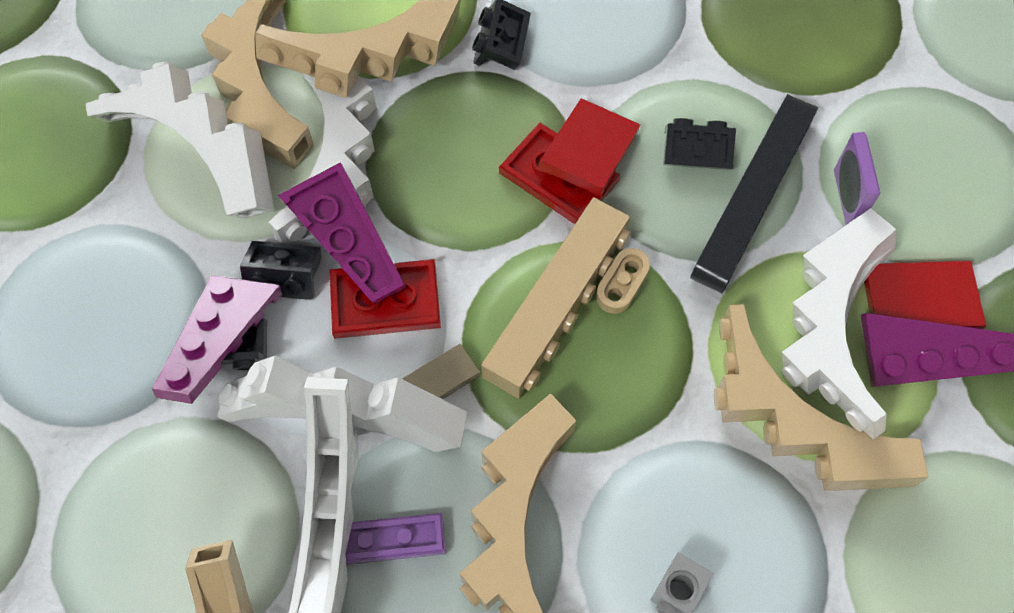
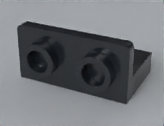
M495 0L489 8L484 7L478 20L481 30L477 34L472 46V50L475 51L473 64L480 66L485 58H488L515 70L521 63L531 13L504 0Z
M675 118L673 123H668L665 126L664 134H666L663 165L722 170L733 169L736 128L727 127V122L707 121V126L693 125L694 120Z
M252 241L240 264L242 280L280 285L281 297L312 300L315 294L313 279L322 259L321 247Z

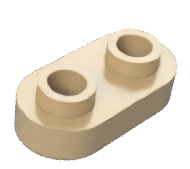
M627 248L619 252L597 289V303L605 312L611 314L622 313L631 305L646 280L650 269L649 258L643 251L636 248ZM633 267L637 272L628 273L625 268ZM616 294L620 297V300L612 301L608 296Z

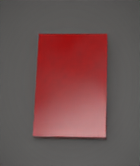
M581 98L541 158L538 169L601 197L635 139L641 124Z
M539 122L499 166V174L573 224H576L593 197L602 201L619 182L620 174L615 171L600 197L538 169L541 158L557 135L556 132Z
M435 259L394 263L406 288L376 304L365 295L342 268L329 269L332 335L334 339L441 328Z
M971 261L878 264L864 281L870 314L984 329L986 327Z

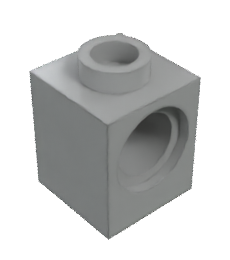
M678 552L650 600L657 604L655 609L658 613H693L714 573ZM681 581L686 584L690 593L689 599H676L670 592V583Z

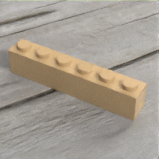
M593 197L481 364L483 379L519 400L525 390L531 392L541 376V372L538 370L545 360L551 362L560 346V343L557 341L563 331L569 333L572 330L579 316L576 311L582 303L587 305L592 299L597 288L594 283L599 276L604 277L614 261L612 256L616 249L622 251L631 236V232L628 230L629 215Z

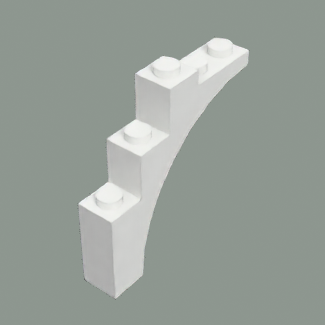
M171 62L155 63L152 69L139 72L141 84L129 85L126 87V91L120 93L101 94L98 96L99 99L85 103L88 117L106 122L130 118L154 119L178 132L193 145L208 165L220 190L226 215L246 219L275 211L260 131L246 127L244 123L228 125L224 101L209 96L207 92L192 93L188 71L174 66Z
M303 74L304 79L317 94L324 113L323 142L317 163L309 178L341 162L365 207L374 196L370 180L356 165L366 162L371 154L375 152L371 133L359 121L369 117L372 111L376 109L373 90L358 76L348 97L344 98L315 88V77ZM288 206L269 221L276 239L284 244L301 239L308 230Z
M870 208L803 255V277L806 283L813 289L793 302L794 319L792 322L796 330L803 337L782 351V373L793 387L799 386L807 395L819 388L823 397L830 404L834 405L837 403L846 412L847 420L857 431L861 432L864 430L874 440L885 432L887 413L866 390L853 366L846 342V325L849 310L860 286L874 268L895 251L896 229Z
M277 356L255 362L249 369L247 376L228 382L219 395L220 408L217 417L228 422L266 417L306 419L304 386L307 377L348 379L352 424L354 427L399 438L434 452L461 447L467 411L399 377L372 384L337 366L317 373H311Z
M307 377L304 386L307 426L305 507L297 572L288 613H341L348 583L345 553L354 518L351 488L359 459L357 429L353 428L349 380Z

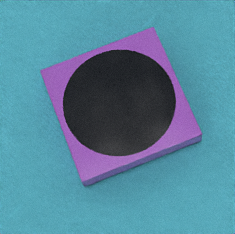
M865 132L852 133L834 168L846 225L872 208L881 193Z

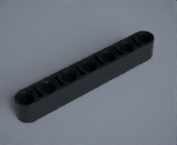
M789 94L786 95L702 251L690 279L723 294L819 107Z

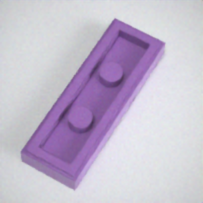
M436 513L353 522L345 553L346 565L445 555L443 514Z

